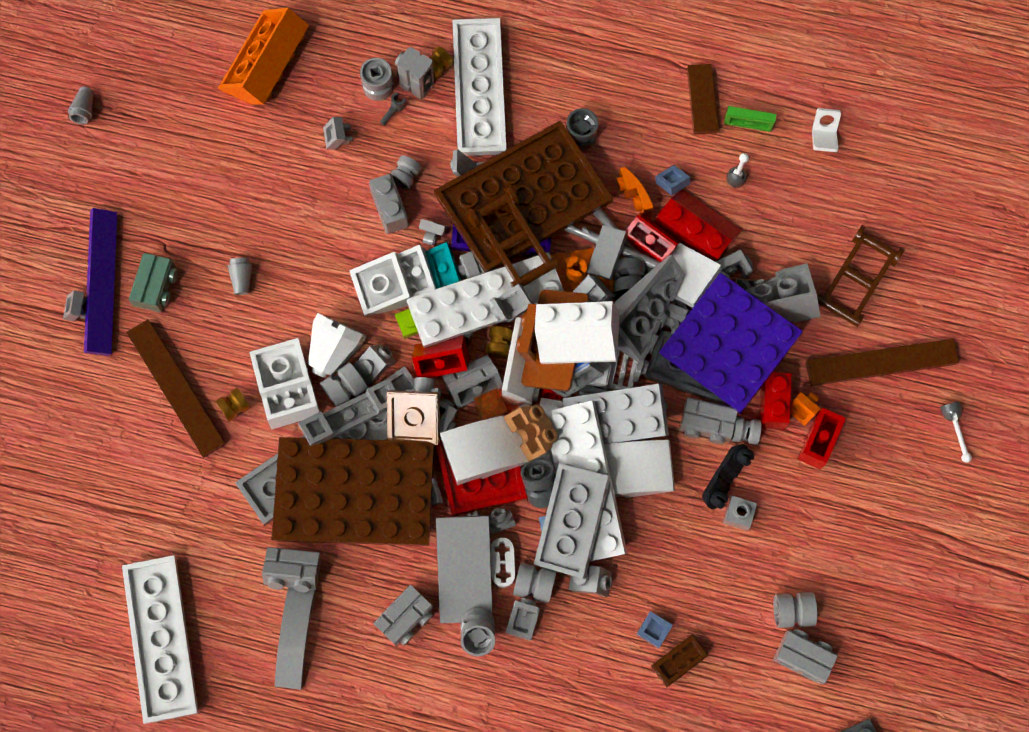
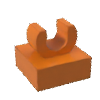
M800 392L790 404V414L806 426L820 410L815 404L819 397L813 392L808 396Z

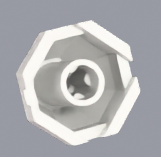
M317 313L313 321L308 365L313 367L311 372L326 378L327 374L334 375L363 345L366 335Z

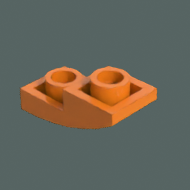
M626 167L620 168L619 176L616 178L619 192L623 191L625 199L633 197L632 201L635 211L642 212L647 217H650L653 205L643 185Z

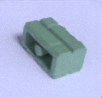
M143 253L128 299L130 303L138 308L161 313L163 306H168L171 293L168 291L170 284L175 283L177 279L178 269H176L174 262L168 258Z

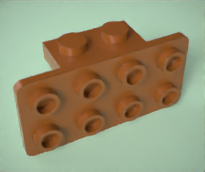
M542 290L539 295L538 304L589 302V297L585 293ZM528 304L527 312H524L522 316V335L517 340L518 353L525 360L521 383L525 387L569 391L572 387L576 363H540L535 334L537 304Z

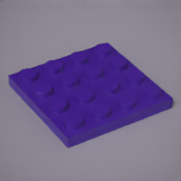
M720 273L665 343L659 354L741 414L801 337L803 331Z

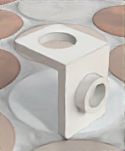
M817 109L812 127L814 150L838 151L837 128L841 117L840 110ZM825 115H830L834 118V121L829 125H824L820 122V119Z

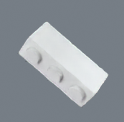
M613 301L537 304L535 334L540 363L617 362L620 313Z
M520 317L515 319L502 386V402L518 406L521 404L532 405V401H538L540 388L525 387L521 383L525 360L517 350V340L522 335L523 330L522 318Z

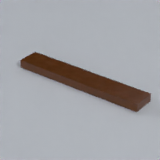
M147 319L127 331V335L202 457L205 458L226 445L150 321Z
M954 339L812 359L807 360L805 363L810 386L957 365L959 359Z

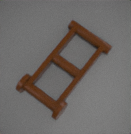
M507 187L504 189L505 195L475 212L472 208L466 210V215L474 228L480 226L513 279L510 282L511 287L513 288L518 284H522L524 287L559 266L554 258L551 260L548 258L516 207L519 204L517 195L511 187ZM507 205L522 230L498 243L483 218ZM528 239L544 264L519 277L504 252Z
M861 225L851 242L855 246L825 295L823 296L819 293L817 297L820 306L856 327L863 320L859 317L860 313L890 265L895 266L905 251L901 247L896 251L865 233L866 227ZM862 243L888 257L874 281L848 266ZM842 275L868 289L855 313L828 299Z

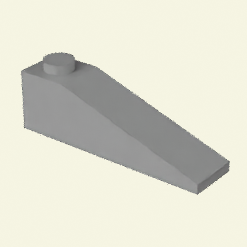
M673 255L667 256L614 302L620 313L618 350L637 362H641L656 344L658 339L657 331L660 324L665 323L667 318L665 312L670 301L675 299L685 276L684 271Z
M808 263L775 272V277L767 281L760 279L755 282L754 287L746 290L789 322H800L821 317L817 293Z

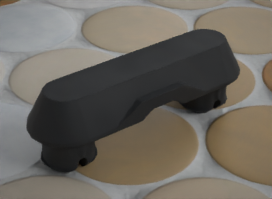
M740 444L730 448L702 494V499L708 508L722 509L725 507L724 503L728 502L727 493L730 490V484L733 479L739 475L744 465L749 466L752 463L751 460L754 459V453L746 445Z

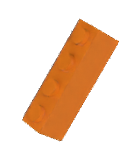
M289 7L263 10L218 89L251 105L266 103L272 95L273 87L282 78L283 70L287 63L293 59L296 47L304 40L305 32L309 25Z

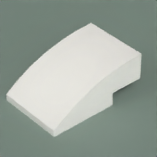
M417 245L398 254L392 252L349 270L364 316L367 317L408 306V298L436 289L425 248Z
M298 338L249 352L271 430L302 421L320 412Z
M504 416L474 422L440 433L457 485L481 477L484 479L529 462L520 448L522 444L521 436L516 432H511L503 418Z
M669 440L604 444L615 498H629L675 491Z

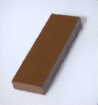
M712 64L688 65L687 76L693 135L718 133Z

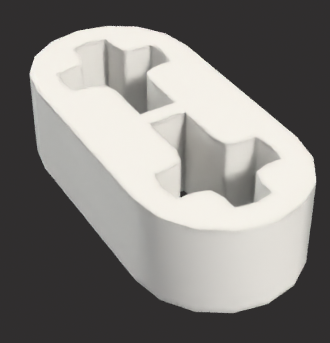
M501 537L494 540L491 544L492 581L497 587L508 588L515 579L514 547L509 539ZM501 543H504L505 548L510 549V551L505 552V561H500L499 552H495V549L499 548ZM500 565H505L506 573L511 574V577L507 578L505 583H501V579L496 578V574H500L501 571Z

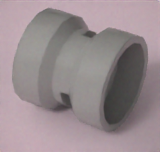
M400 156L397 161L398 167L392 170L390 174H392L397 186L409 190L413 184L414 176H417L422 168L412 158Z
M736 416L731 441L740 442L744 440L748 441L749 444L758 445L761 434V420L752 419L748 421L743 417Z

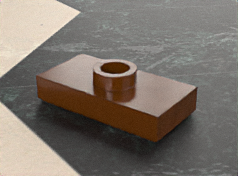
M692 634L651 665V668L667 688L708 657L709 654Z

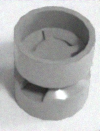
M381 58L366 60L360 69L362 88L365 95L374 101L387 99L393 91V78L389 63Z
M347 363L337 371V376L331 375L320 383L336 407L351 400L352 395L357 397L368 389L366 383L351 363Z
M521 562L513 595L523 598L533 595L535 601L549 604L556 571L543 567L537 571L535 565Z
M800 592L796 594L795 598L788 593L774 595V618L777 628L794 627L796 622L800 627L816 626L817 604L813 592Z
M473 608L468 610L461 619V646L469 655H486L495 645L494 618L485 609Z

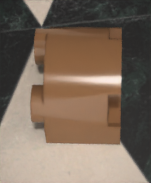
M540 405L522 406L503 417L511 432H516L521 436L522 444L520 448L528 461L545 454L552 447L553 442L557 440V432Z

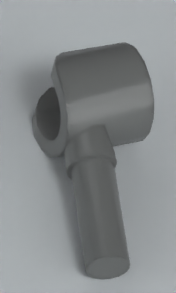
M394 93L391 96V107L380 121L383 126L396 111L400 112L405 108L406 98L402 102H396L398 93Z

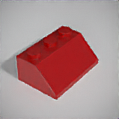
M683 189L670 198L655 220V223L680 240L681 244L714 262L723 257L742 231V229Z

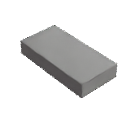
M602 226L587 269L588 274L612 281L627 237L626 231Z

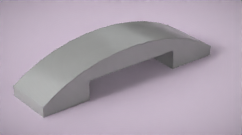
M388 378L368 388L366 393L325 413L321 411L298 422V425L310 446L325 442L355 429L387 411V392L396 389Z
M288 587L278 644L275 687L302 690L305 669L304 659L315 590L309 589L308 592H298L294 588Z

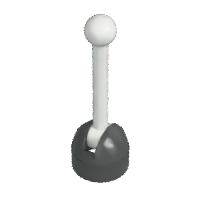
M747 153L740 155L739 166L733 167L728 171L726 180L731 187H741L746 181L747 174L743 167L749 161Z
M958 401L941 406L940 409L944 418L952 421L963 453L962 461L968 463L972 460V456L967 451L958 423L963 413L961 403Z

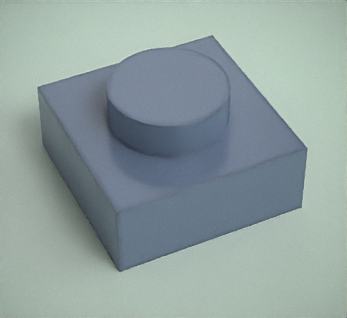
M675 165L655 176L656 184L671 196L690 185V176Z
M650 611L636 635L659 649L673 625Z

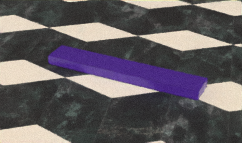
M97 208L90 210L84 353L110 356L112 353L117 212Z

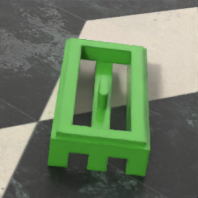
M728 106L724 124L771 132L776 121V114Z

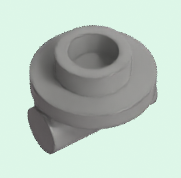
M498 508L489 515L491 534L516 526L510 510Z

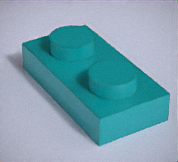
M447 242L425 251L436 289L461 281L451 246Z

